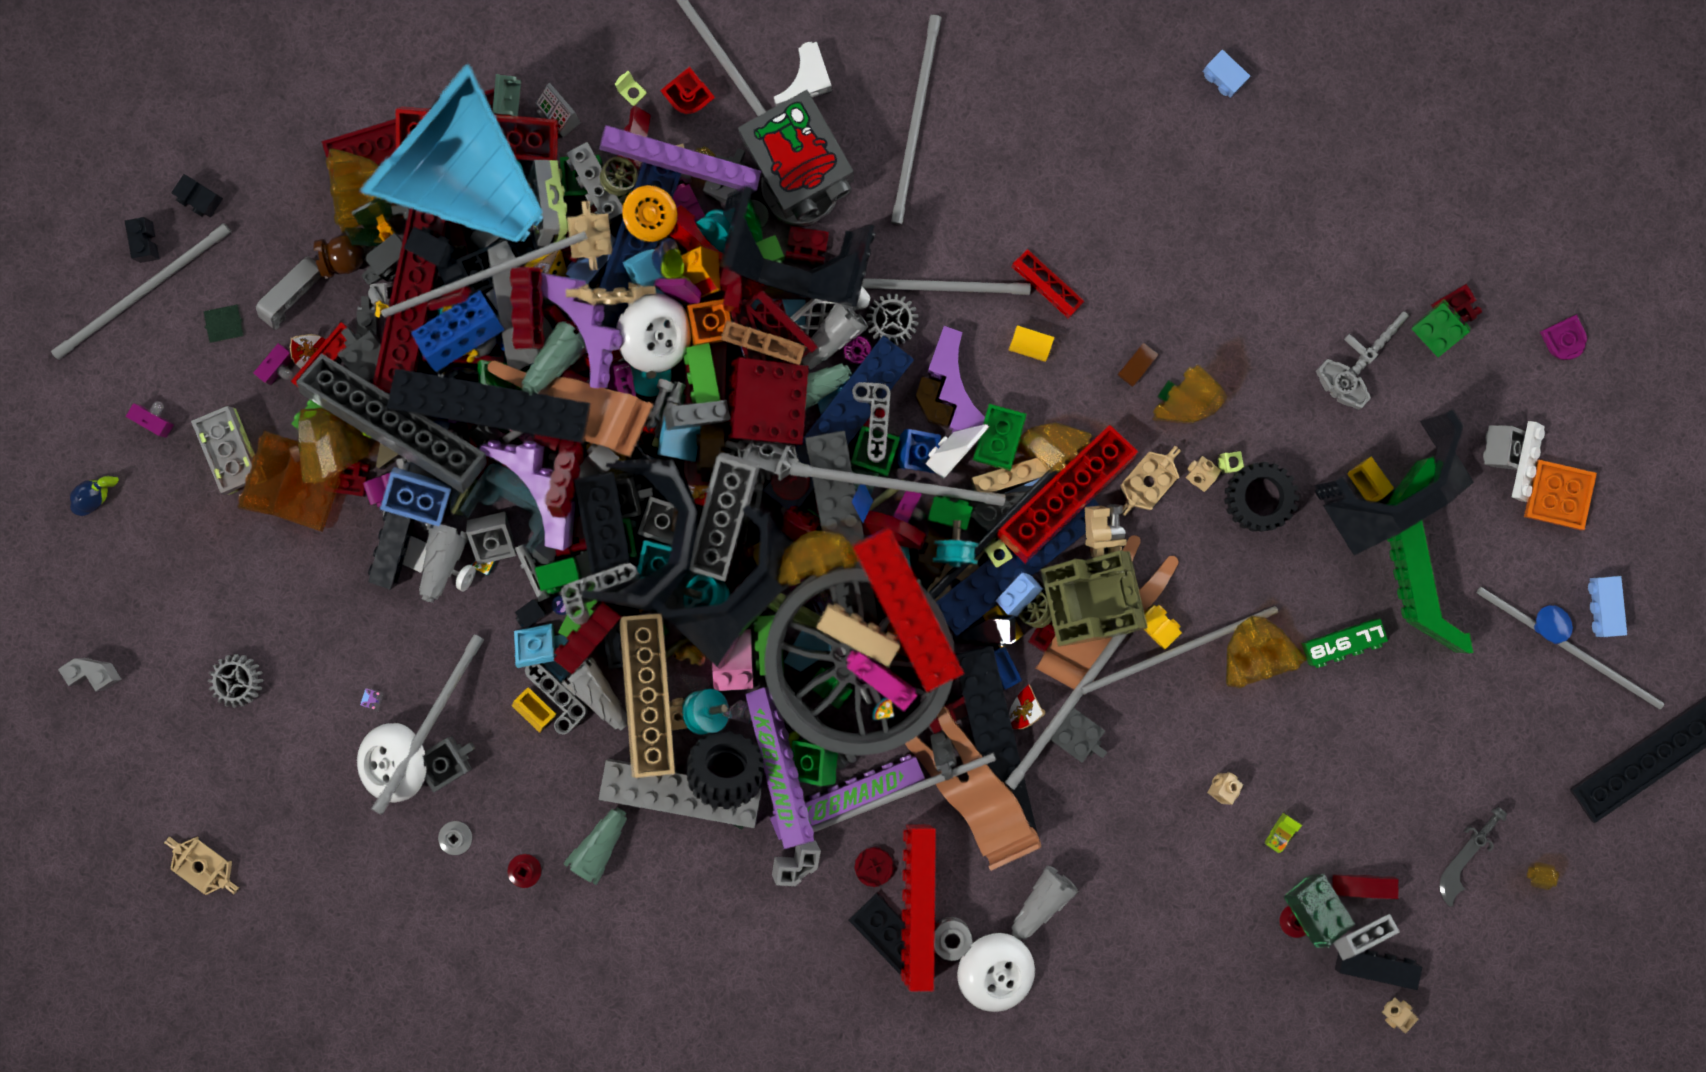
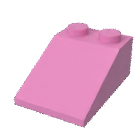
M745 629L724 659L725 665L721 669L712 663L713 688L715 690L754 688L751 629Z

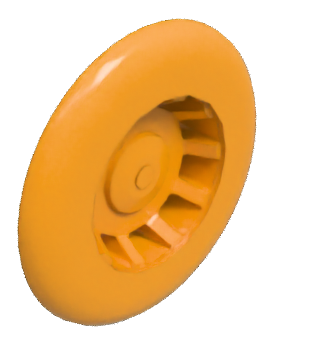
M652 185L638 187L627 196L623 205L624 223L629 232L640 240L648 242L662 240L675 227L677 221L675 202L665 190Z

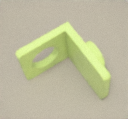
M629 71L621 75L615 83L618 92L633 106L646 95V91L633 79ZM637 88L639 96L637 98H630L628 96L629 89Z
M1240 451L1219 454L1218 467L1222 470V474L1236 472L1244 467ZM1232 456L1236 457L1239 461L1238 466L1235 468H1231L1229 465V458Z
M994 539L983 550L984 553H987L995 567H999L1012 559V555L1000 539L998 541ZM996 549H1002L1005 552L1003 560H996L994 558V551Z

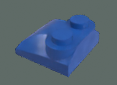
M904 429L900 435L898 445V466L904 470L935 473L926 463L930 459L928 454L935 446L938 449L940 448L938 443L941 441V435Z

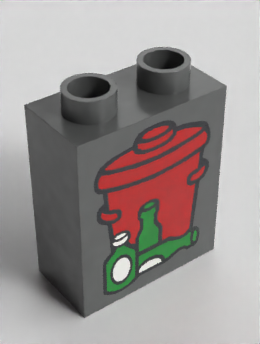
M807 89L738 127L741 141L757 169L761 171V176L785 219L794 215L797 221L803 220L818 210L815 203L829 196L831 201L834 202L852 191L849 184L854 182V171Z

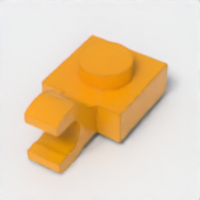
M383 214L376 218L378 222L376 227L380 232L379 237L382 241H385L392 234H396L394 228Z

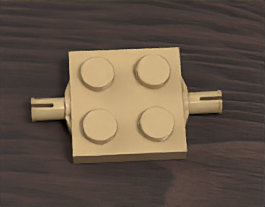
M590 201L581 202L583 214L567 218L569 237L584 231L587 235L586 240L571 245L572 258H588L589 270H598L596 258L601 255L611 254L612 252L608 214L591 213Z

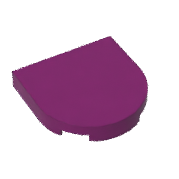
M656 279L655 287L676 301L686 304H698L701 300V291L687 279Z
M1577 314L1540 331L1548 350L1554 357L1561 360H1571L1583 353L1587 342V335Z

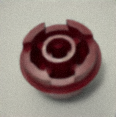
M790 506L789 510L784 513L782 530L791 540L806 543L819 532L821 523H818L819 518L807 510L805 513L799 511L798 506Z

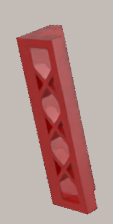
M1028 249L1012 264L1011 267L1068 319L1083 304L1084 300ZM1026 256L1033 260V268H1029L1022 262ZM1036 271H1045L1048 281H1043L1036 274ZM1051 284H1059L1062 287V294L1056 293L1051 288ZM1073 296L1078 303L1072 307L1065 301V297Z

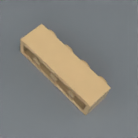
M1044 455L1012 465L1011 471L999 469L973 477L971 482L974 491L994 493L1039 479L1051 468L1048 455Z
M829 603L817 624V629L889 666L900 647L898 637L890 632L886 634L880 631L881 628L870 622L867 624L863 622V618L855 613L851 615L846 613L845 609L836 603L834 605Z

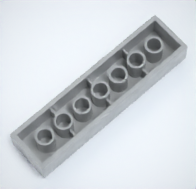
M607 759L599 800L755 828L763 787H760L758 794L751 798L750 802L745 805L741 803V807L734 808L732 806L729 809L718 807L717 809L713 808L711 804L705 805L701 802V798L697 799L693 795V791L688 786L686 772L675 771V774L634 778L631 772V762Z

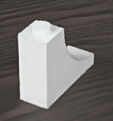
M807 42L798 48L800 68L797 77L788 89L774 96L776 106L806 89L811 97L832 91L817 42Z

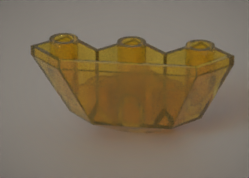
M334 148L329 149V156L326 157V166L329 169L330 193L334 203V221L336 225H339L341 232L344 233L378 217L391 202L360 191L379 169L376 163L361 156Z
M1197 364L1193 368L1190 366L1183 374L1185 377L1183 382L1178 386L1174 385L1168 392L1170 396L1168 400L1163 404L1159 403L1153 410L1155 415L1152 419L1162 422L1193 424L1215 414L1227 399V395L1224 389L1200 365Z
M301 409L298 444L303 483L324 482L368 455L370 441L357 428L326 409Z
M1053 422L1031 427L1020 437L1019 445L1030 458L1036 456L1050 473L1055 470L1058 473L1066 466L1065 461L1067 459L1071 461L1079 454L1077 452L1079 448L1083 450L1091 443L1089 439L1092 435L1091 433Z
M829 531L809 532L796 539L784 550L779 583L793 586L799 584L800 580L807 575L820 577L828 574V571L834 567L852 568L859 559L853 546L840 533Z
M1251 616L1237 626L1227 646L1226 684L1229 687L1243 688L1248 684L1267 680L1288 671L1297 670L1307 660L1281 628L1264 617Z

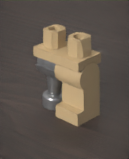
M1122 505L1085 507L1086 546L1090 547L1092 557L1104 555L1105 547H1108L1109 554L1122 550V546L1126 545V539H1124L1126 532L1119 522V514L1123 512ZM1111 514L1110 525H1107V516Z

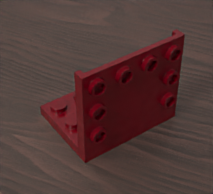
M738 358L727 364L726 400L730 420L725 422V442L727 439L731 441L747 439L802 445L809 366Z

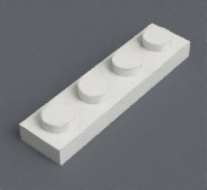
M1528 421L1512 493V498L1523 502H1528L1532 494V481L1536 475V463L1541 453L1540 445L1545 435V426L1532 421Z

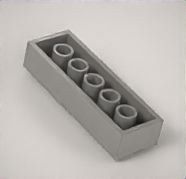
M723 452L718 455L695 538L690 571L722 581H726L730 576L746 519V514L742 509L747 504H750L761 464Z

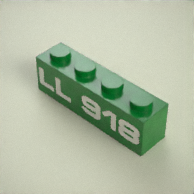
M1372 619L1301 644L1308 665L1320 668L1326 666L1327 661L1334 660V662L1346 659L1345 655L1352 653L1353 656L1364 653L1363 649L1371 647V650L1383 647L1382 643L1388 642L1381 619Z

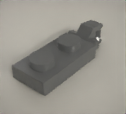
M361 296V307L357 308V333L359 332L360 335H363L372 329L378 336V317L375 316L376 307L372 306L371 299L368 296Z
M944 731L930 735L935 766L938 772H942L945 780L952 779V767L957 765L953 743Z

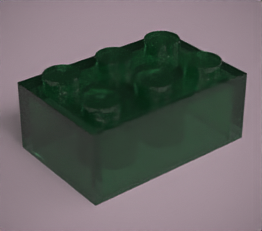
M1324 873L1309 875L1284 896L1315 948L1330 947L1355 925Z

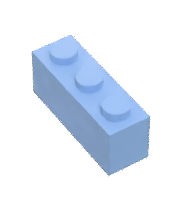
M1621 576L1590 578L1588 591L1592 595L1590 610L1594 615L1592 630L1596 637L1627 635Z

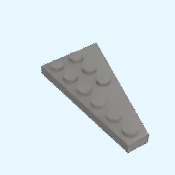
M506 240L488 249L490 268L515 258ZM511 269L493 275L492 278L499 321L505 329L501 333L507 366L520 370L534 363V359L541 349H514L512 342L514 328L511 321L513 307L510 299L512 291L510 282ZM543 316L542 330L545 343L553 329Z

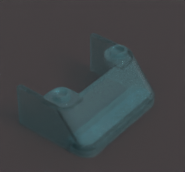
M492 463L487 466L460 510L464 516L469 517L478 501L484 505H492L502 496L532 513L529 527L534 534L526 548L529 553L533 554V548L539 544L545 534L542 515L537 502L529 488L516 473L498 463Z

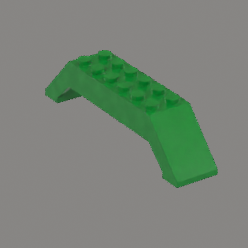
M1434 457L1416 461L1385 505L1395 506L1427 487L1435 474ZM1420 521L1404 532L1387 539L1391 544L1389 555L1395 564V569L1393 570L1394 578L1398 580L1399 584L1397 594L1403 603L1401 608L1402 617L1406 619L1407 623L1456 653H1474L1470 633L1461 632L1442 618L1423 522Z

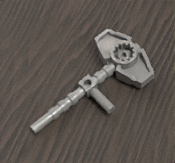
M1403 311L1386 328V331L1380 335V338L1374 342L1371 348L1366 349L1354 337L1348 334L1344 340L1361 354L1359 356L1360 359L1351 369L1339 362L1329 359L1325 360L1316 370L1325 391H1330V395L1333 398H1337V402L1358 410L1361 409L1371 397L1362 378H1357L1356 376L1378 356L1377 352L1391 339V336L1397 332V329L1405 322L1409 315Z

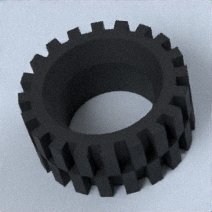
M1269 462L1254 463L1233 474L1234 477L1229 479L1227 483L1229 487L1225 488L1224 494H1227L1224 503L1228 504L1229 509L1226 510L1228 514H1232V520L1235 523H1240V527L1243 529L1248 528L1249 531L1253 532L1277 529V527L1285 525V521L1293 517L1291 513L1297 510L1298 506L1295 505V501H1299V495H1295V491L1298 490V486H1293L1291 482L1295 480L1293 476H1287L1286 473L1288 471L1285 468L1279 469L1278 464H1268ZM1256 478H1264L1271 481L1279 492V504L1275 511L1268 516L1255 514L1249 509L1245 501L1246 488Z

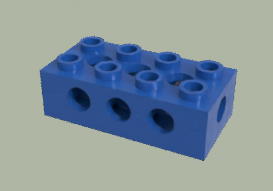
M478 291L468 297L465 302L455 305L411 333L425 359L437 372L505 329L481 291Z

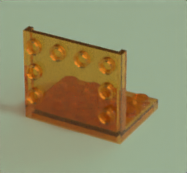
M264 431L258 441L257 453L252 458V467L250 473L246 476L244 490L239 496L238 508L274 515L323 532L336 495L335 491L338 489L341 481L340 476L344 472L348 458L338 454L332 455L329 451L318 449L305 454L303 460L296 463L289 448L296 445L302 448L308 446V444Z

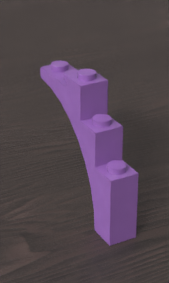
M542 273V295L558 304L569 314L585 341L591 370L590 387L606 388L610 380L609 369L613 359L612 350H619L622 344L620 330L601 325L604 319V305H591L578 297L566 298V289H578L586 285V281Z
M944 326L928 373H931L930 376L938 380L946 379L938 401H941L942 404L956 407L949 426L953 433L983 425L985 417L973 405L960 378L958 353L962 332Z
M490 440L488 443L481 445L480 451L509 467L529 488L542 515L545 530V546L562 551L572 546L576 500H571V511L566 518L551 516L545 505V495L550 488L549 482L553 470L542 468L544 446L536 445L537 443L534 441H525L519 446L514 444L503 445L497 440Z

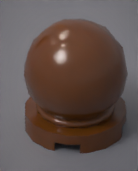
M337 236L332 238L329 243L324 239L314 241V251H318L320 259L316 260V264L321 276L325 277V279L334 277L335 272L351 274L357 271L363 264L365 258L363 247L356 239L350 236Z

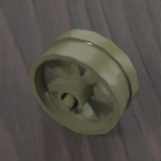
M613 157L603 166L599 178L601 185L607 192L612 195L622 196L629 193L634 187L638 173L634 164L628 159ZM609 166L613 172L605 171L606 167ZM631 176L632 182L625 177ZM622 182L628 185L629 187L623 188Z
M1040 592L1019 614L1022 622L1034 628H1043L1052 621L1046 594Z

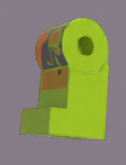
M1282 813L1265 840V845L1277 853L1282 852L1294 833L1298 832L1302 825Z

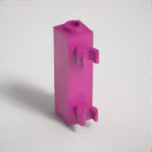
M852 650L846 658L849 670L905 711L917 696L915 688L872 657L858 650Z

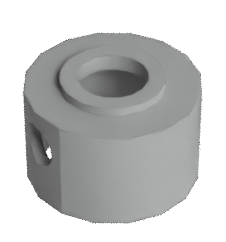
M945 917L938 921L934 926V949L937 954L943 959L950 961L959 960L963 955H966L972 944L971 932L967 924L956 917ZM950 933L957 934L960 938V943L956 948H949L945 944V937Z

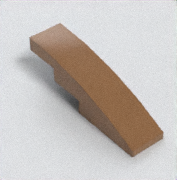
M727 320L720 339L800 365L805 349L804 345Z

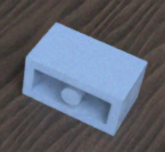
M1221 50L1203 70L1205 78L1211 83L1214 82L1219 87V91L1224 96L1228 95L1230 98L1250 77L1224 50Z
M1021 573L999 596L996 602L1008 615L1018 616L1043 588L1031 575Z

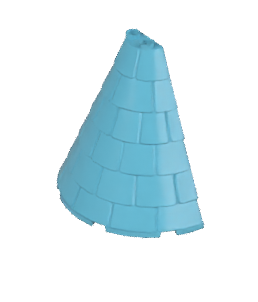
M466 64L440 95L441 98L393 155L385 160L360 191L364 194L387 199L389 202L440 216L442 219L464 224L467 227L489 232L511 241H524L531 233L528 229L533 224L537 226L544 218L541 215L543 212L532 190L529 188L519 164H517L482 90L478 86L471 67Z

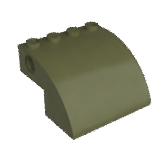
M1119 550L1088 560L1075 559L1041 569L1058 646L1092 642L1148 628L1130 551Z

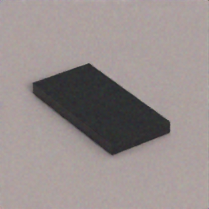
M876 892L848 921L901 975V969H904V961L901 960V950L905 949L901 932L902 929H905V921H902V918Z

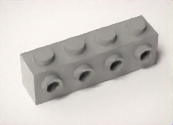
M588 142L567 152L569 159L566 161L571 171L576 170L579 175L576 177V180L581 188H586L588 194L585 196L590 201V206L594 204L598 210L594 213L608 214L609 225L623 218V206L618 197L607 192L601 185L599 176L602 168Z

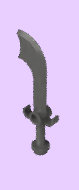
M1501 808L1492 809L1491 812L1494 815L1481 831L1477 832L1471 826L1464 829L1466 833L1470 830L1474 831L1471 834V839L1445 869L1440 880V892L1449 907L1453 906L1454 899L1458 893L1465 890L1460 881V873L1463 867L1479 848L1485 846L1487 842H1489L1487 850L1489 852L1492 851L1494 845L1490 840L1486 839V836L1500 819L1503 821L1507 819L1506 816L1508 814Z

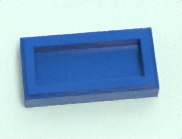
M1003 647L995 650L994 654L1004 690L1020 683L1022 679L1006 648Z

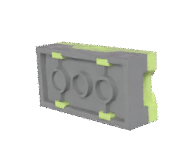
M534 160L527 178V182L534 184L532 192L543 212L541 215L544 217L537 226L533 224L534 237L539 249L565 239L566 233L569 232L568 221L566 220L567 204L563 201L565 190L564 186H561L562 170L558 168V161Z
M226 406L191 421L221 494L230 495L238 492V489L243 486L265 480L236 408Z

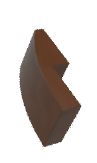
M1143 343L1118 373V376L1133 387L1158 354Z

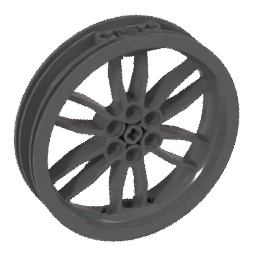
M852 562L831 566L818 571L797 585L785 598L777 610L769 630L765 649V675L771 697L778 711L787 723L801 736L822 748L837 753L870 755L897 748L923 732L942 709L950 692L953 679L928 692L923 687L907 682L916 689V693L925 695L921 704L899 723L889 727L886 718H883V730L865 732L860 708L861 689L870 688L877 704L882 700L880 693L867 682L860 681L858 676L851 670L847 675L839 673L840 668L847 667L848 660L846 658L850 652L857 649L816 627L793 620L794 616L807 601L828 588L831 590L833 603L839 605L835 589L836 585L852 582L855 586L859 608L858 615L863 618L862 621L864 622L863 602L859 583L871 582L861 562ZM919 584L954 652L951 634L943 613L932 596ZM888 615L878 625L882 632L890 622ZM788 627L817 636L831 645L830 651L809 650L785 643L784 638ZM837 648H844L846 653L843 656H838L835 650ZM785 649L809 658L833 661L835 666L813 678L801 690L795 693L786 683L784 677L782 650ZM894 656L890 665L914 668L911 660L908 658ZM835 676L838 683L830 694L814 709H810L802 699V696L816 685ZM847 683L855 685V707L860 729L859 733L843 732L827 727L816 716L836 698Z

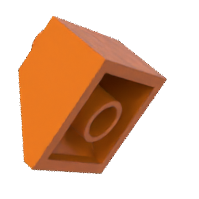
M724 299L692 304L686 307L685 310L689 316L693 346L706 343L712 345L723 341L720 339L726 320L731 321L729 311H725L723 307Z

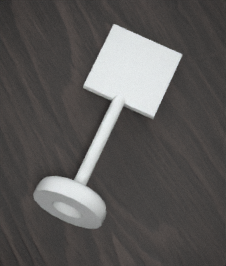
M411 536L403 565L422 573L427 543ZM466 565L460 572L453 569L452 574L457 576L456 587L460 591H466L471 585L476 573L474 566Z

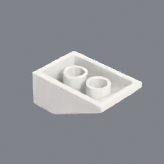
M985 424L956 431L949 438L944 436L938 443L940 448L938 449L935 446L928 454L930 459L926 465L944 479L989 426Z

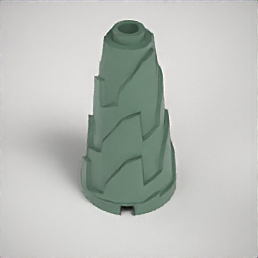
M559 322L555 326V329L545 341L543 348L535 357L533 365L522 381V388L525 392H530V395L533 393L537 394L556 377L559 378L571 365L573 366L588 352L581 333L579 332L576 335L573 332L576 328L565 322Z
M841 363L830 368L826 367L816 372L808 373L805 411L850 379L849 376L852 373L848 365L843 366Z
M618 807L615 810L611 809L581 842L578 848H575L569 857L566 858L563 864L568 867L571 863V871L590 883L594 878L593 884L597 885L612 850L622 833L621 830L627 820L625 817L627 813Z

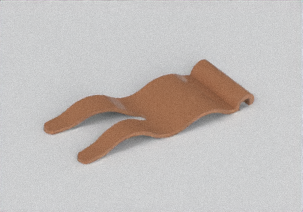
M492 361L488 364L489 372L522 388V381L526 375L525 372L497 361ZM556 377L548 386L537 393L590 403L591 408L584 441L608 447L627 457L631 456L653 407L652 403H646L630 394L605 388H593L588 383L562 377Z
M1135 535L1129 537L1122 551H1130L1132 561L1139 547L1140 538ZM1169 556L1154 575L1139 589L1144 612L1159 597L1178 565V559L1175 556ZM1055 635L1047 650L1043 653V657L1039 664H1037L1036 669L1075 689L1113 637L1081 644L1058 646Z
M942 707L937 718L943 731L958 751L963 764L981 758L982 755L977 751L976 746L956 724L948 709ZM917 736L905 743L907 748L923 764L931 777L942 773L941 771L938 772L935 766L933 750ZM987 764L968 771L969 779L967 781H961L955 776L952 779L936 784L942 795L961 813L969 824L982 855H986L989 860L990 866L988 867L990 871L1041 848L1039 836L1033 828H1030L1018 800L1011 790L991 771Z

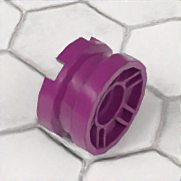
M857 336L844 346L846 360L854 365H861L871 352L869 342L861 336ZM855 347L861 349L860 354L854 353Z

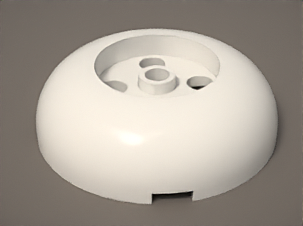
M659 293L645 294L635 300L633 304H628L629 307L623 315L621 314L616 328L620 330V335H622V344L619 351L625 361L640 371H655V373L669 370L677 365L684 358V354L687 353L686 347H690L692 339L689 316L684 307L675 299ZM669 339V345L666 347L665 342ZM652 342L653 348L647 349V345Z
M388 723L374 728L365 736L359 747L357 756L358 773L365 788L376 798L385 789L397 766L408 756L411 743L416 736L411 729L399 723ZM423 746L410 758L406 772L393 793L390 802L408 800L420 790L426 775V766H424L423 755H425Z
M1005 933L989 934L976 940L970 945L971 948L965 956H962L959 963L958 984L961 992L971 1004L985 1011L999 1012L1016 1006L1026 997L1034 981L1035 965L1029 949L1019 939ZM1007 962L1009 963L1010 968H1005V964Z

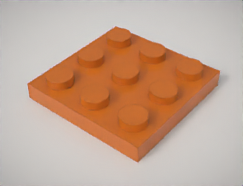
M1537 460L1536 475L1532 481V494L1527 502L1524 517L1584 530L1597 473Z

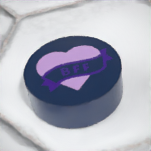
M562 595L557 596L552 602V609L558 615L567 614Z

